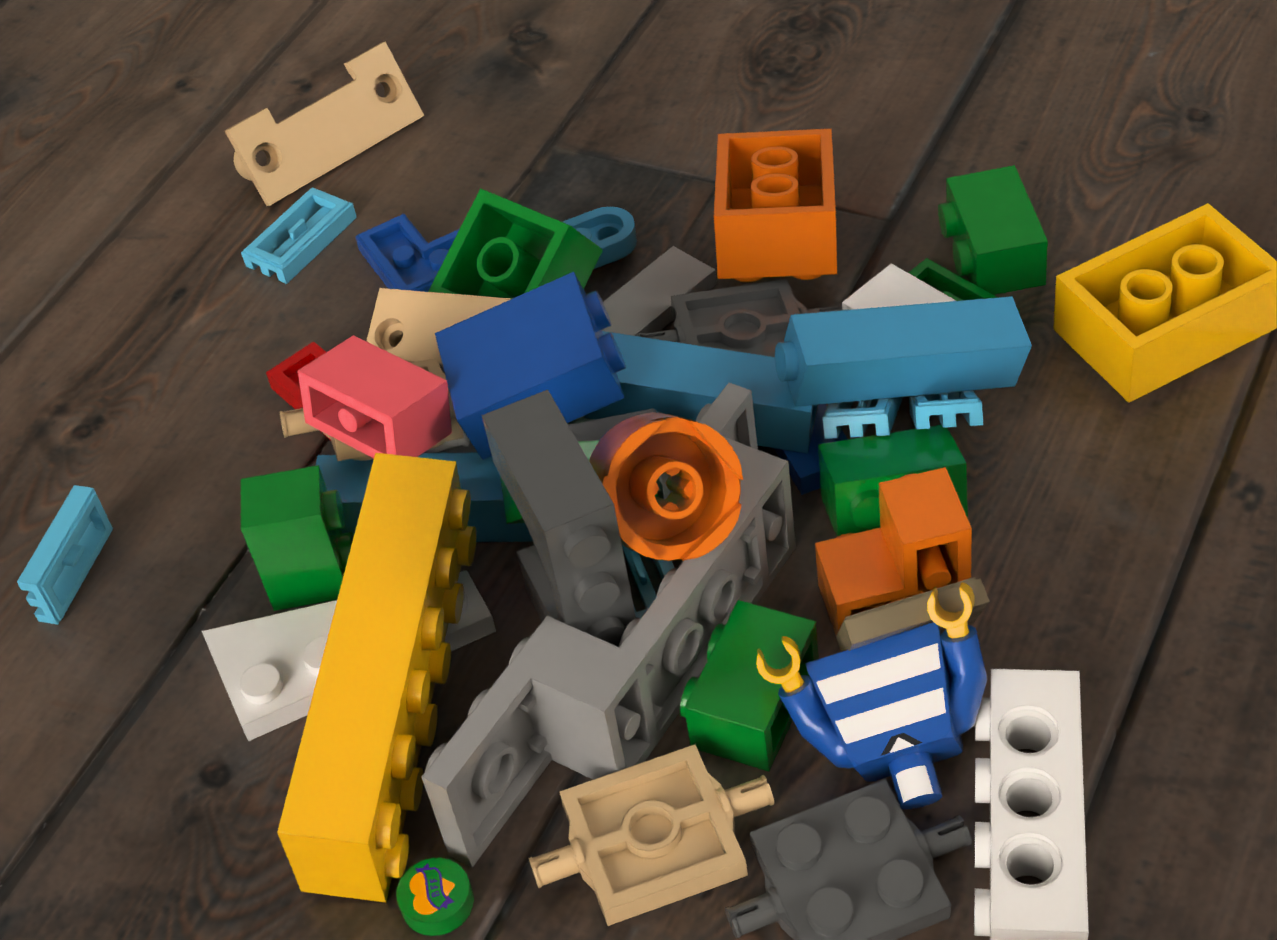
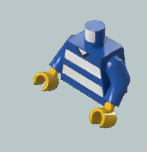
M961 582L959 587L961 599L964 603V608L961 611L955 613L944 610L939 604V593L935 586L927 602V611L930 619L933 621L932 623L883 638L851 651H842L805 663L809 676L800 675L798 672L800 668V651L793 639L782 636V643L786 651L792 656L790 664L782 669H775L769 666L760 648L757 650L756 665L758 672L765 680L781 684L778 695L801 736L836 767L855 768L866 782L877 781L891 776L901 809L924 807L942 798L941 788L933 763L955 757L963 752L962 734L975 725L987 684V674L977 630L967 623L975 603V595L972 588ZM940 627L946 628V630L942 632Z

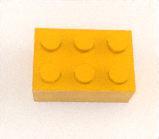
M1209 203L1056 276L1053 330L1128 403L1277 329V260Z

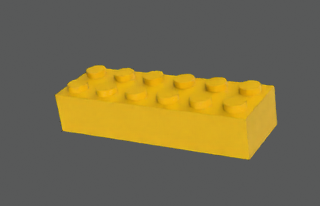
M375 453L277 831L301 892L386 903L392 878L401 879L405 872L409 852L408 834H402L407 810L417 811L421 801L423 769L417 767L421 745L431 746L435 737L437 705L431 704L435 683L445 684L448 677L451 645L445 642L448 624H458L460 621L464 600V587L462 583H458L461 565H472L476 548V527L467 526L471 495L469 490L461 489L456 461Z

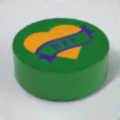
M429 858L414 864L403 874L396 891L397 903L407 925L417 933L427 936L444 935L457 929L469 917L474 903L473 891L466 872L458 863L446 858Z

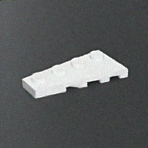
M467 570L460 572L458 583H462L464 587L461 618L458 624H448L445 642L451 645V651L496 632L492 615ZM337 600L202 631L248 741L308 715Z

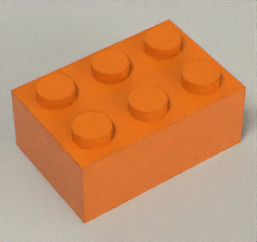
M832 129L718 134L714 199L718 279L754 282L763 277L793 276L801 280H811L822 275L837 274Z

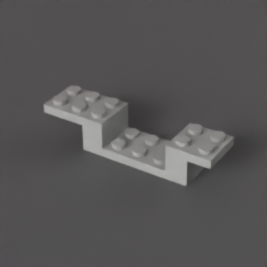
M729 382L712 404H706L696 418L697 422L706 424L720 433L732 446L741 463L743 480H740L741 492L739 503L742 506L738 521L728 537L709 553L699 558L684 560L678 569L673 568L667 572L660 583L656 599L641 619L635 618L628 624L621 637L619 647L550 616H546L531 637H526L517 644L511 655L509 665L492 687L483 690L475 698L470 707L468 718L450 741L441 744L432 753L426 765L425 773L422 775V780L450 857L472 868L552 760L593 780L645 762L680 713L681 697L688 680L692 676L700 677L707 663L708 644L716 625L719 623L726 625L738 600L756 605L796 549L789 464L784 459L758 450L751 390ZM661 474L659 481L663 487L664 499H666L670 494V490L665 484L669 475Z

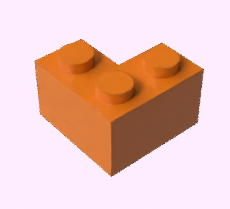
M946 467L919 474H907L897 479L880 482V528L859 533L842 534L834 539L815 543L818 586L836 636L847 616L931 591L935 586L940 588L971 578L972 528Z

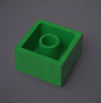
M480 188L428 292L513 299L572 272L576 274L584 289L603 249L566 223Z

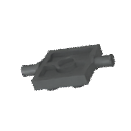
M787 279L671 296V315L674 321V329L645 334L639 333V337L775 357L777 343L784 342L790 315L841 311L842 304L807 309L793 296Z
M886 779L751 831L750 843L765 875L766 893L734 906L725 907V913L729 925L732 927L733 934L737 939L747 933L778 922L780 927L794 940H897L950 918L951 903L934 873L933 859L964 846H970L972 844L971 835L967 825L964 826V820L960 815L920 831L904 815Z

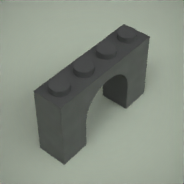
M545 390L482 415L494 465L513 498L534 542L533 545L518 550L516 553L526 592L541 622L546 616H550L619 647L624 630L636 616L614 503L550 392Z

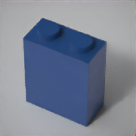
M574 272L435 333L457 422L482 460L492 456L482 415L548 390L566 422L569 423L625 398L617 376V372L626 369L623 356L612 333L603 335L602 332L603 329L612 326L607 310L597 291L586 295Z

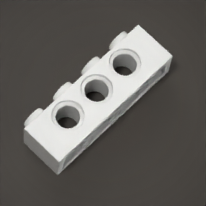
M991 669L990 698H982L975 722V741H990V758H975V803H990V822H975V868H990V889L975 888L974 936H990V940H1088L1079 671ZM1020 749H1031V750H1035V751H1037V752H1034V753H1024V752H1020V751H1018V750H1020ZM1033 811L1040 814V816L1024 817L1017 814V812ZM1034 876L1044 882L1029 885L1021 883L1015 878Z

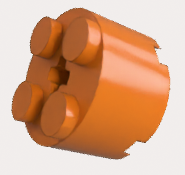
M655 412L636 415L621 421L611 428L601 438L591 454L589 462L614 503L622 545L645 557L664 561H684L699 558L719 546L728 537L738 521L742 506L739 503L741 492L740 480H743L741 463L729 442L720 433L706 424ZM661 474L669 475L665 484L670 490V494L666 499L655 496L659 490L656 481Z

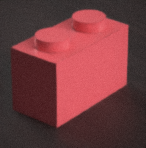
M354 335L298 370L305 423L374 458L375 453L419 457L452 433L447 380Z

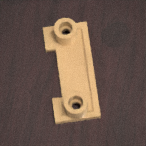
M386 41L344 63L353 81L277 124L268 108H264L224 130L235 149L233 162L237 172L245 179L253 181L266 206L274 204L424 116ZM378 83H381L384 87V97H380L376 93ZM259 151H263L266 154L267 164L265 166H260L256 162V154Z
M379 288L366 341L410 363L437 358L440 367H443L435 333L511 300V298Z

